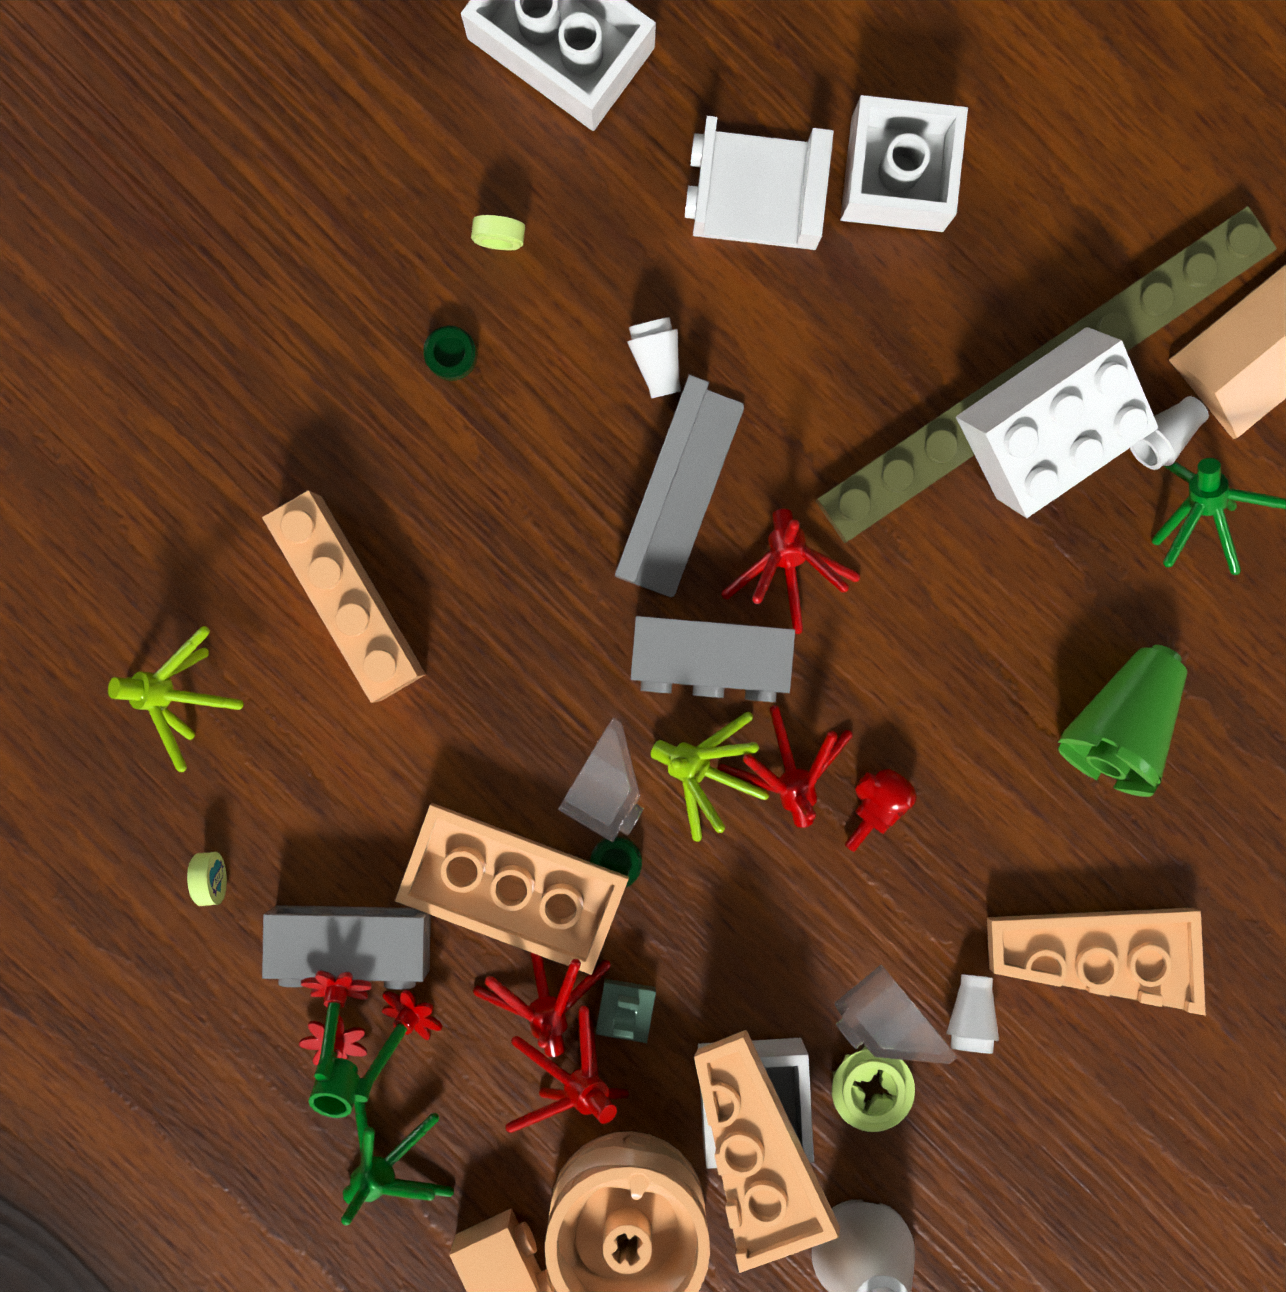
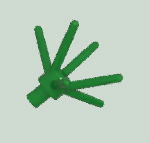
M1215 458L1201 460L1198 463L1197 474L1176 461L1170 466H1164L1189 483V496L1152 537V543L1160 545L1187 516L1163 560V565L1165 567H1172L1201 515L1213 516L1229 570L1232 575L1240 574L1241 567L1224 509L1227 508L1229 511L1235 510L1237 508L1235 501L1286 509V498L1229 488L1228 479L1221 473V463Z
M354 1101L361 1163L351 1174L350 1184L343 1190V1198L348 1204L346 1211L341 1217L343 1225L347 1226L352 1222L364 1201L373 1202L382 1195L430 1201L434 1199L435 1195L451 1197L454 1194V1189L451 1186L396 1179L392 1167L439 1121L437 1113H431L394 1150L383 1158L373 1156L375 1131L372 1127H368L365 1102Z

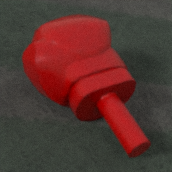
M890 768L882 769L876 775L867 772L855 788L856 795L862 802L855 812L863 821L844 845L849 850L855 852L873 828L885 834L890 826H893L916 803L917 794L914 786L905 777Z

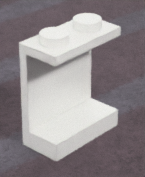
M707 116L704 134L694 133L690 166L700 167L698 186L688 185L684 218L695 219L693 236L816 250L823 231L834 130L813 128L808 142L718 132L716 131L717 117Z

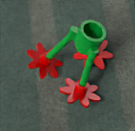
M323 970L316 972L315 977L301 980V986L312 989L311 997H325L324 1005L328 1007L325 1025L316 1020L310 1021L308 1029L313 1035L304 1037L299 1041L301 1048L317 1050L313 1057V1064L317 1065L314 1074L315 1082L308 1100L310 1107L321 1115L341 1118L351 1113L354 1101L367 1102L373 1083L404 1035H410L415 1030L422 1038L429 1040L431 1030H442L441 1022L430 1015L434 1009L433 1005L426 1002L416 1005L415 997L409 990H404L401 996L391 991H385L382 996L389 1005H386L381 1012L386 1016L396 1018L393 1022L395 1029L363 1078H360L358 1067L348 1060V1055L358 1057L367 1055L366 1047L356 1042L364 1037L365 1029L352 1027L344 1031L345 1025L343 1017L339 1016L340 1008L345 1007L347 996L361 1000L368 999L366 990H370L372 984L363 979H353V975L350 972L340 973L335 978L334 975Z

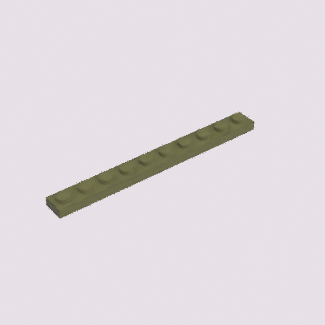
M1247 206L816 500V503L844 543L848 542L974 456L956 419V416L1086 327L1122 340L1126 351L1130 350L1277 249L1249 206Z

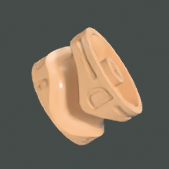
M633 1131L614 1132L597 1137L583 1145L568 1159L553 1187L545 1240L546 1266L555 1290L557 1292H698L708 1270L710 1258V1241L704 1194L699 1177L691 1163L678 1149L665 1140L650 1134Z

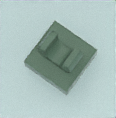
M605 978L596 1034L647 1043L656 987Z

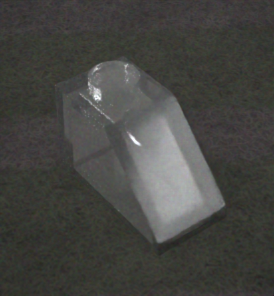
M615 716L611 718L558 808L559 811L611 842L615 840L619 831L629 835L644 809L636 804L640 798V790L623 722Z
M882 964L834 1003L842 1017L836 1025L855 1049L864 1043L874 1057L950 1064L958 1058Z

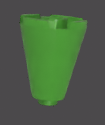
M1153 645L1152 648H1140L1062 732L1058 743H1061L1058 747L1060 754L1075 768L1095 780L1099 778L1101 773L1117 779L1113 787L1116 790L1135 796H1152L1162 781L1188 673L1186 667L1181 663V656L1174 650L1162 645Z

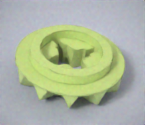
M864 1046L862 1050L852 1055H845L841 1065L833 1072L831 1096L838 1113L848 1124L862 1131L880 1132L896 1126L907 1116L914 1102L915 1083L912 1073L904 1060L887 1048L876 1049ZM879 1070L881 1086L892 1095L874 1093L871 1100L865 1103V1093L854 1081L870 1082Z

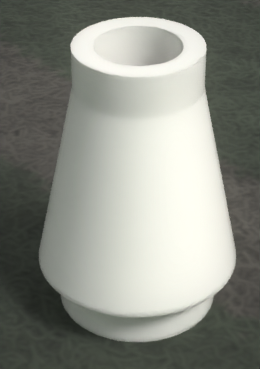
M670 317L629 327L632 340L627 341L646 381L651 398L680 392L678 329L672 330Z
M1185 397L1180 403L1155 415L1154 418L1159 428L1130 447V450L1141 464L1150 469L1157 470L1162 466L1172 465L1198 428L1208 420L1209 414L1206 407L1195 397Z
M961 974V985L946 1033L951 1035L950 1048L977 1053H993L994 1041H999L992 990L993 978Z

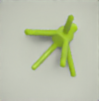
M206 626L199 628L156 673L141 671L134 674L132 678L113 677L108 685V695L110 698L129 700L134 709L149 711L178 772H184L187 769V765L169 725L189 740L195 737V732L167 709L171 701L240 710L244 706V702L240 699L173 690L170 677L209 655L207 648H201L193 652L209 635L210 630Z
M745 712L697 747L686 742H682L676 747L663 740H658L651 750L652 759L668 765L669 775L681 780L683 783L692 839L696 842L702 839L697 803L717 833H722L725 830L724 823L698 784L705 776L761 800L769 798L767 790L709 766L710 759L756 753L759 750V745L756 742L716 747L753 719L751 712Z

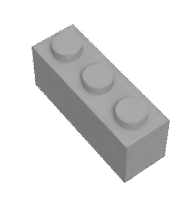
M636 616L631 680L641 681L640 691L672 693V683L693 685L692 695L724 698V688L745 689V700L776 702L777 692L790 693L795 629Z
M276 905L263 915L262 979H279L278 985L282 987H303L301 986V980L315 977L316 972L323 970L331 973L335 978L340 973L350 972L353 975V979L384 981V987L388 989L413 988L416 986V982H423L430 970L431 915L414 908Z

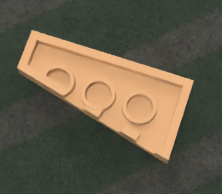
M1195 908L987 917L989 969L994 974L1059 987L1063 985L1083 989L1089 993L1109 997L1113 995L1137 1000L1144 1004L1159 1007L1163 1005L1206 1016L1200 910Z
M747 1030L697 1049L694 1060L707 1122L713 1132L716 1147L714 1155L718 1174L722 1176L727 1199L725 1208L730 1229L733 1228L737 1247L735 1256L739 1273L838 1238L840 1225Z

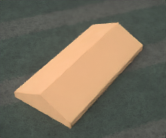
M1286 264L1169 359L1233 439L1242 435L1286 398Z
M431 803L395 902L569 966L573 959H579L581 962L579 970L592 975L629 876Z

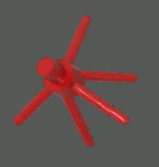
M779 509L772 514L774 531L768 537L770 551L722 591L721 596L723 599H729L763 571L752 597V601L755 604H760L777 567L785 568L792 627L795 629V634H801L803 632L796 566H799L806 560L843 593L848 591L849 585L839 575L853 582H858L860 574L809 548L806 544L804 531L799 528V521L793 519L792 511L789 509Z
M772 705L769 711L786 772L777 777L751 754H745L743 761L758 775L725 764L718 765L717 769L757 787L778 793L783 808L791 811L795 826L805 828L812 825L816 817V812L812 806L817 802L815 788L817 780L851 740L853 733L850 730H845L837 739V733L829 731L809 772L804 769H796L780 708L777 705Z
M530 952L539 998L531 1002L529 1006L493 976H488L485 979V984L494 992L481 986H476L473 989V993L489 1003L527 1019L532 1035L538 1039V1046L544 1048L546 1056L557 1057L565 1051L562 1036L568 1025L565 1013L610 969V961H602L594 969L592 975L589 974L573 989L581 966L579 959H573L570 962L557 997L549 995L543 957Z
M587 1006L579 1008L581 1068L571 1074L521 1037L514 1036L512 1038L513 1046L563 1083L564 1090L541 1088L539 1095L542 1098L556 1100V1102L506 1124L507 1132L513 1133L572 1107H575L581 1114H593L602 1124L610 1122L616 1116L617 1108L610 1100L626 1099L629 1092L624 1088H608L606 1083L598 1076L594 1024L589 1016V1008Z

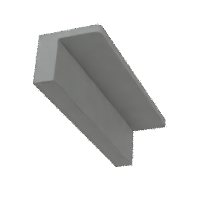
M691 375L688 376L615 573V577L668 597H673L676 593L744 410L743 403L707 390L709 382Z

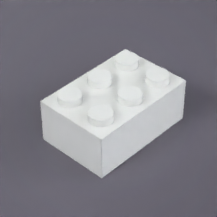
M470 0L461 12L468 40L592 131L596 129L655 48L656 22L626 0Z
M1089 327L1078 332L956 416L996 499L1026 518L1159 428L1122 340Z

